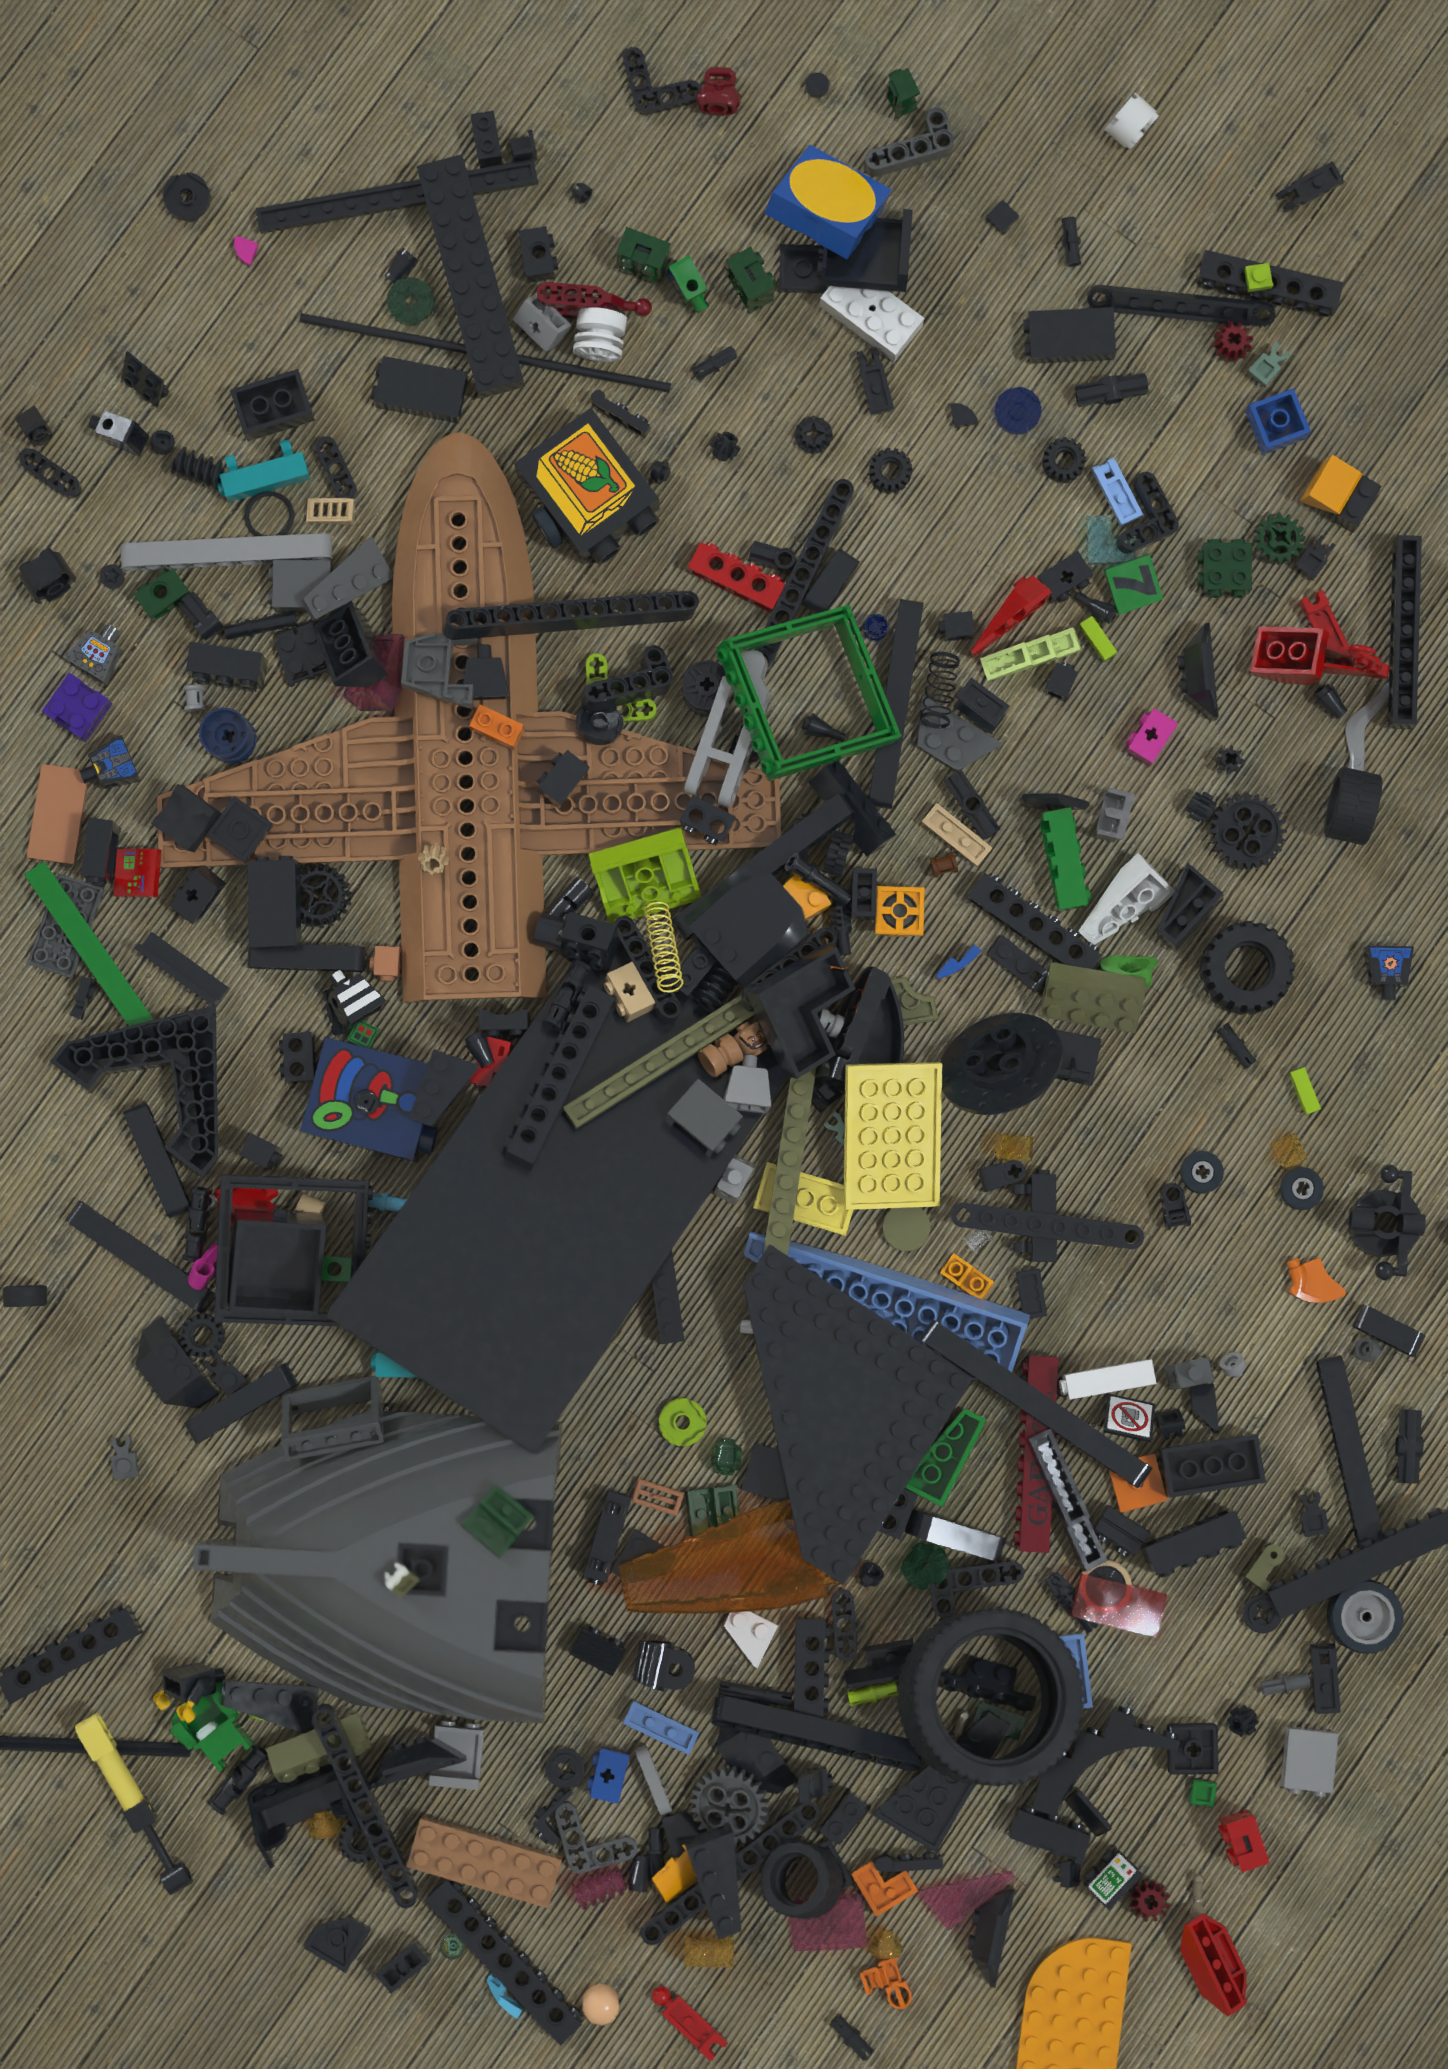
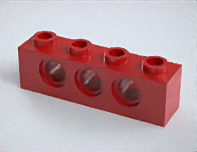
M700 542L688 565V572L772 614L785 587V584L782 583L783 579L774 574L768 576L762 573V569L752 563L746 565L740 562L741 559L732 553L726 555L720 552V548L710 542L706 544ZM713 561H720L723 567L720 570H713L710 564ZM735 571H740L744 574V578L740 581H735L731 578V574ZM755 582H762L765 585V589L758 592L752 588V585Z

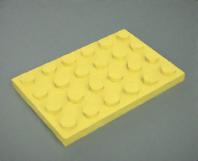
M942 1063L846 1065L844 1209L940 1206Z

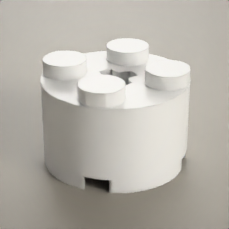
M1134 93L1104 130L1124 148L1128 147L1131 150L1144 134L1141 132V129L1146 132L1159 115L1156 114V110L1137 93Z

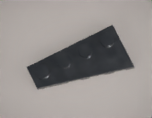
M223 1680L220 1705L305 1734L314 1730L312 1719L317 1707L319 1688L307 1685Z

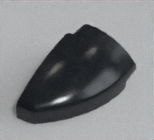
M874 966L866 967L854 984L855 990L850 992L838 1012V1015L844 1017L842 1029L836 1039L827 1035L836 1055L820 1064L815 1075V1079L843 1092H845L846 1065L903 1062L905 1036L900 1003L888 974Z

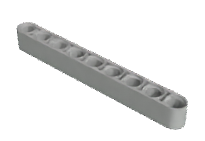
M318 533L124 543L120 545L121 569L125 571L263 565L273 564V560L330 561L332 560V537L330 534Z

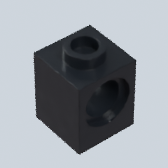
M972 611L943 614L942 621H939V634L944 635V642L973 639Z
M1056 663L1043 693L1065 702L1078 675V671H1075V667L1069 663Z

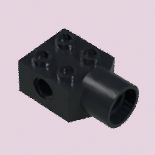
M573 912L568 913L562 918L542 913L535 929L533 944L556 951L571 963L573 960H580L592 969L609 971L618 949L617 925Z

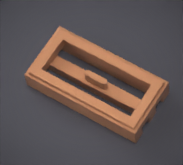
M638 1478L631 1502L677 1516L684 1492ZM641 1485L676 1495L678 1499H670L642 1490L640 1487ZM638 1494L675 1505V1509L638 1499Z

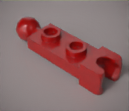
M1319 590L1315 595L1317 601L1315 605L1311 604L1307 597L1302 598L1299 601V605L1304 616L1307 617L1311 628H1324L1329 632L1327 646L1348 651L1349 645L1329 606L1330 603L1324 591ZM1335 660V663H1334V664H1337V665H1345V666H1352V667H1353L1352 664H1348V663H1344V662H1340V661H1336V660Z
M665 1986L654 1988L651 1995L653 2002L666 2007L662 2015L697 2047L709 2061H713L714 2052L710 2049V2045L718 2043L720 2046L726 2047L728 2040L679 1994L672 2000L668 1988Z

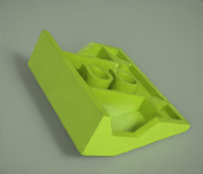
M681 827L589 853L592 872L595 874L602 901L611 924H614L615 920L620 916H628L632 919L643 917L645 907L653 902H664L671 909L695 902L702 896ZM658 903L650 905L646 909V911L653 907H662L665 909H667V907L664 904ZM653 909L650 910L647 914L650 915L664 910Z

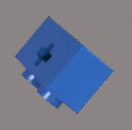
M601 1746L600 1752L595 1751L592 1766L597 1768L595 1776L590 1775L587 1790L591 1791L590 1798L619 1804L630 1755L629 1752ZM607 1768L611 1769V1774L614 1775V1777L609 1778V1781L604 1780L605 1776L601 1774Z

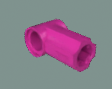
M213 1243L205 1254L195 1261L188 1276V1283L192 1288L196 1290L205 1289L216 1274L218 1244Z

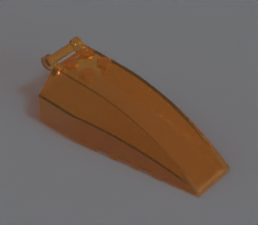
M789 1499L754 1508L729 1519V1522L716 1528L714 1526L709 1527L704 1533L694 1537L688 1536L683 1538L684 1541L671 1547L668 1545L664 1546L654 1553L645 1554L618 1566L627 1612L706 1614L782 1609L828 1597V1585H841V1583L827 1574L825 1575L824 1572L801 1558Z

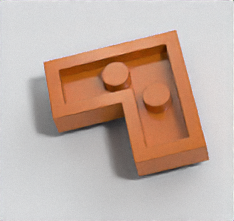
M872 1860L851 1872L852 1877L876 1917L918 1892L907 1871H900L884 1881Z

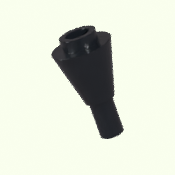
M1078 592L1075 600L1086 606L1102 626L1106 623L1111 624L1117 615L1115 605L1091 599L1082 592Z
M814 713L811 716L805 717L801 728L805 730L804 735L830 737L840 742H843L846 733L833 729L832 726Z

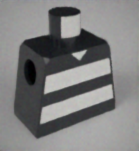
M339 970L329 978L336 988L331 991L328 1000L345 1032L380 1011L386 1003L385 998L360 974L348 980L343 972Z

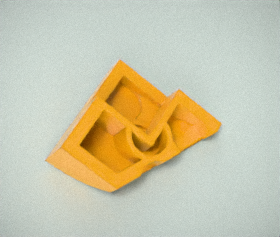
M687 1850L679 1858L671 1857L665 1867L652 1878L656 1890L666 1903L698 1882Z

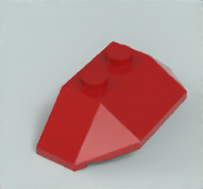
M1204 1913L1198 1915L1184 1925L1180 1952L1201 1996L1226 2016H1231L1247 2005V1998L1245 1997L1247 1988L1246 1969L1226 1927L1218 1921L1209 1918Z

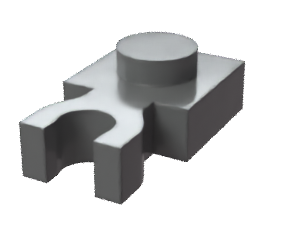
M131 1436L125 1437L126 1444L123 1447L118 1445V1438L111 1439L112 1446L117 1452V1455L111 1456L114 1480L138 1477L136 1452L130 1453L129 1450L132 1444Z

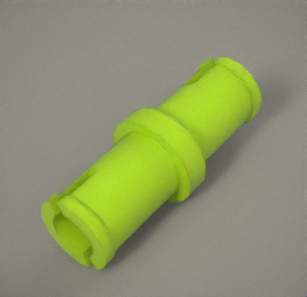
M889 1681L885 1684H872L865 1688L847 1691L851 1707L871 1701L872 1703H877L879 1699L898 1695L895 1681Z

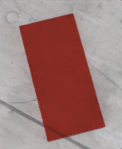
M1081 1573L1071 1617L1157 1637L1167 1594Z

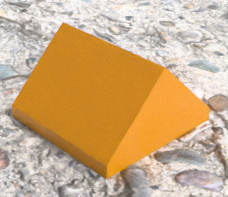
M1331 455L1321 463L1300 502L1340 515L1363 474L1336 456Z

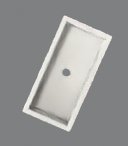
M829 286L820 298L821 308L871 346L876 347L879 352L893 362L897 360L923 327L924 317L889 291ZM874 306L876 310L870 311L869 307Z

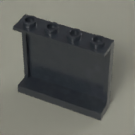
M903 209L902 220L877 218L871 228L864 232L860 243L848 259L819 245L818 258L823 259V261L818 260L817 275H822L821 285L906 292L913 209Z

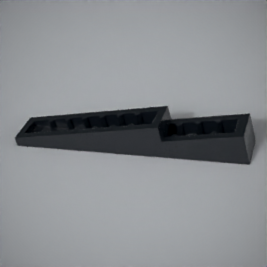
M1048 1428L1027 1438L1080 1569L1089 1571L1108 1561L1089 1521L1090 1515L1051 1429Z

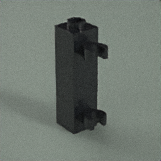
M1036 1170V1174L1030 1175V1184L1013 1185L1014 1195L1030 1194V1212L1057 1215L1056 1174H1050V1170ZM1031 1237V1242H1015L1014 1252H1031V1262H1057V1240Z
M611 1490L608 1491L583 1575L588 1577L587 1582L600 1586L602 1582L607 1583L630 1507L631 1496Z

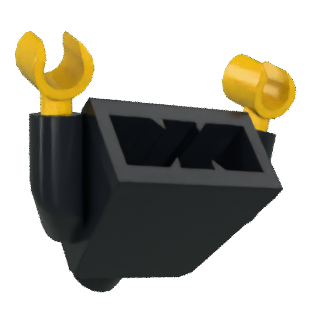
M203 1663L162 1669L164 1690L154 1695L153 1702L160 1710H164L170 1705L171 1702L167 1696L182 1703L187 1702L178 1707L177 1714L182 1721L186 1720L189 1723L196 1716L192 1707L194 1705L197 1706L202 1697L215 1694L216 1683L225 1680L224 1670L221 1667L213 1669Z

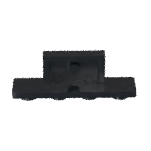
M913 1638L865 1646L867 1667L844 1671L847 1688H861L866 1685L885 1684L889 1681L898 1680L899 1674L902 1673V1665L906 1662L905 1658L911 1652L910 1649L914 1645Z
M972 1656L968 1660L965 1677L942 1672L938 1681V1686L946 1691H957L965 1693L971 1698L987 1699L997 1705L1013 1706L1019 1711H1031L1036 1702L1035 1696L1013 1691L1017 1673L1016 1668Z

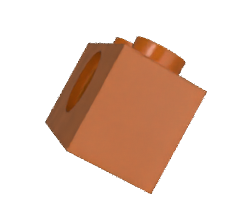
M479 704L469 725L472 731L512 750L516 749L525 730L523 724Z

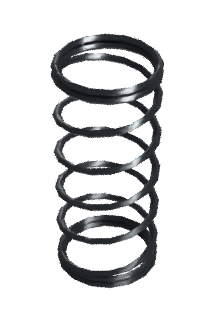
M939 651L930 655L931 663L928 668L931 673L926 678L929 685L924 690L927 697L922 701L925 708L921 711L919 719L923 725L935 729L946 728L950 725V719L946 715L951 714L952 711L944 706L927 707L925 700L930 698L940 703H952L954 699L945 694L928 695L927 688L932 686L937 690L945 692L954 691L956 688L954 685L945 682L931 684L929 676L933 674L945 680H955L958 676L950 671L932 672L930 667L932 664L948 669H955L960 666V659L955 654ZM947 656L955 659L956 661L950 659L933 660V657ZM939 661H949L955 664L939 663ZM935 673H949L954 675L955 678H946ZM938 684L948 685V686L953 687V689H951V690L941 689V688H938V687H936V686H934V685H938ZM932 696L948 697L951 701L937 700ZM930 708H943L949 710L950 712L941 713L931 710ZM924 717H939L946 720L947 723L936 724L928 721Z

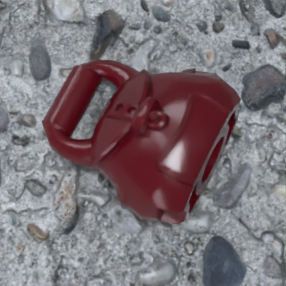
M710 67L705 72L704 85L697 92L696 103L702 113L728 116L737 112L741 104V95L735 88L736 75L731 68ZM710 76L730 77V79H729V80L722 79V78L711 79Z

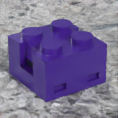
M69 672L42 712L86 743L113 703Z

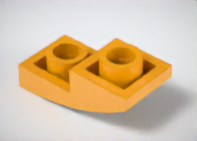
M954 1253L940 1272V1274L962 1290L980 1299H984L995 1284L993 1280Z

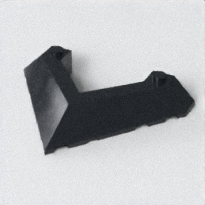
M216 1004L194 1011L171 1015L167 1018H159L123 1027L119 1030L64 1042L49 1061L91 1094L106 1075L172 1066L179 1130L165 1149L203 1178L218 1160Z

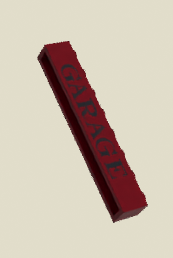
M1027 1355V1360H1023L1022 1375H1026V1382L1056 1402L1058 1357ZM1020 1410V1423L1024 1424V1433L1019 1434V1448H1023V1456L1018 1458V1472H1022L1021 1482H1017L1016 1496L1021 1498L1020 1507L1016 1506L1015 1521H1019V1531L1014 1533V1546H1018V1550L1021 1552L1049 1553L1052 1498L1027 1439L1048 1428Z

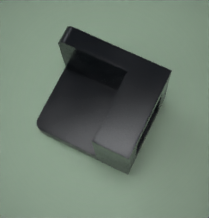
M532 129L528 130V136L510 139L514 162L530 159L538 161Z

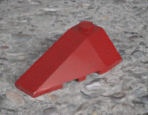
M1033 575L1027 579L1023 576L1013 584L1015 588L1011 591L972 648L970 657L973 659L1046 604L1052 593L1050 589Z

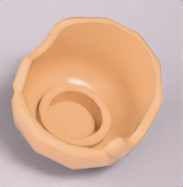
M596 1984L589 1987L582 2000L584 2016L592 2024L603 2026L612 2023L619 2012L617 1992L605 1984Z

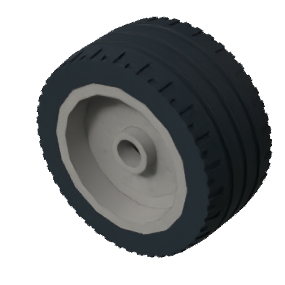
M1371 1579L1332 1596L1327 1606V1622L1332 1635L1341 1645L1357 1653L1372 1654L1388 1648L1395 1642L1403 1627L1404 1616L1398 1597L1389 1587ZM1365 1612H1369L1367 1621L1362 1619V1615Z

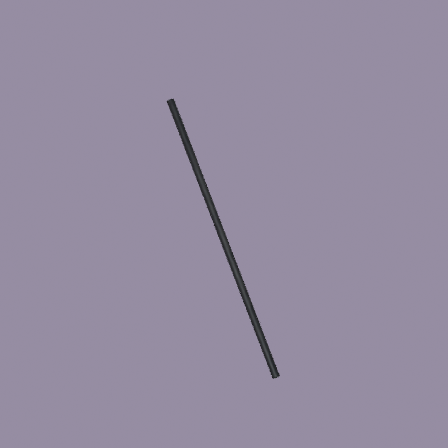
M305 313L300 315L301 323L467 354L465 344ZM517 354L519 364L668 393L671 390V383Z

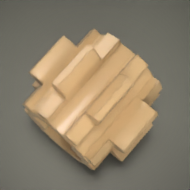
M437 843L425 845L423 853H419L418 860L421 861V869L430 872L429 874L431 875L435 872L442 873L444 865H448L449 857L446 856L447 849L443 846H438Z

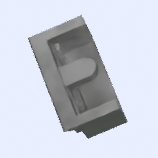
M1108 787L1105 792L1094 838L1113 843L1115 840H1124L1135 794Z

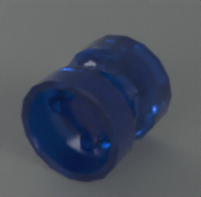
M872 614L866 619L864 635L867 639L873 642L884 639L888 629L886 618L880 614Z

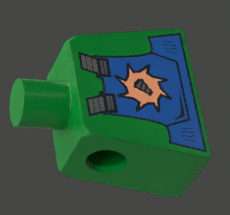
M688 255L670 265L665 274L683 304L687 305L691 302L697 314L707 309L709 305L703 296L707 291V287L691 257ZM687 286H693L695 291H689Z

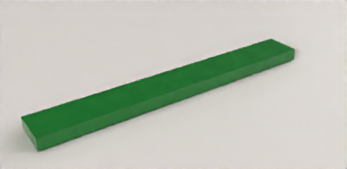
M43 861L25 873L24 876L128 1026L154 1020L46 863Z

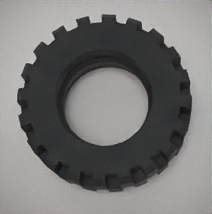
M1252 921L1237 922L1222 929L1210 940L1203 951L1199 967H1201L1200 979L1205 984L1203 988L1206 994L1209 993L1212 996L1211 1000L1215 1004L1219 1003L1223 1006L1222 1009L1228 1012L1231 1010L1239 1015H1252L1271 1008L1287 994L1288 988L1294 979V976H1292L1295 970V963L1292 962V956L1294 955L1292 949H1288L1286 945L1288 943L1284 937L1281 938L1277 934L1278 931L1276 929H1269L1266 927V924L1261 922L1257 924L1252 923ZM1238 947H1254L1267 959L1269 965L1268 978L1261 987L1255 990H1241L1237 988L1226 975V959Z

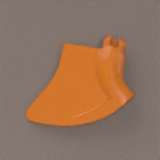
M1293 1258V1260L1287 1262L1292 1280L1288 1293L1306 1302L1323 1303L1346 1295L1345 1289L1325 1271L1321 1258L1313 1259L1303 1264H1300L1298 1258Z

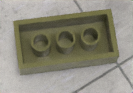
M1050 962L1042 996L1040 1017L1136 1033L1145 998L1146 978Z

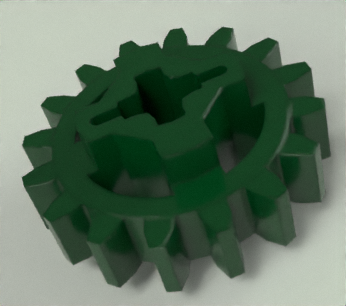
M1278 512L1276 518L1269 514L1267 521L1262 519L1259 522L1261 527H1256L1254 530L1258 536L1253 538V542L1258 543L1255 551H1262L1260 558L1262 559L1267 556L1269 557V564L1276 560L1277 565H1281L1283 559L1287 564L1290 563L1291 556L1297 558L1299 556L1298 551H1302L1304 545L1300 542L1306 539V536L1300 535L1304 528H1297L1296 526L1299 520L1290 521V514L1282 518L1281 512ZM1275 524H1281L1285 527H1277ZM1264 533L1265 536L1268 538L1267 545L1264 542ZM1291 533L1294 535V542L1291 541ZM1281 535L1283 537V540L1277 542L1275 540L1276 537H1279ZM1273 551H1282L1283 553L1280 554Z

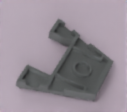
M431 633L405 641L401 678L402 688L466 708H473V684H450L453 645H478L479 638L450 640L443 633L437 635Z

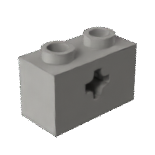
M537 293L523 302L513 318L520 328L545 352L560 344L571 327V324L554 307L542 305L537 298Z

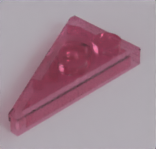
M1010 1870L922 1889L919 1891V1894L949 1931L1016 1876Z

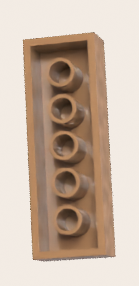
M422 1815L406 1867L549 1908L563 1856Z

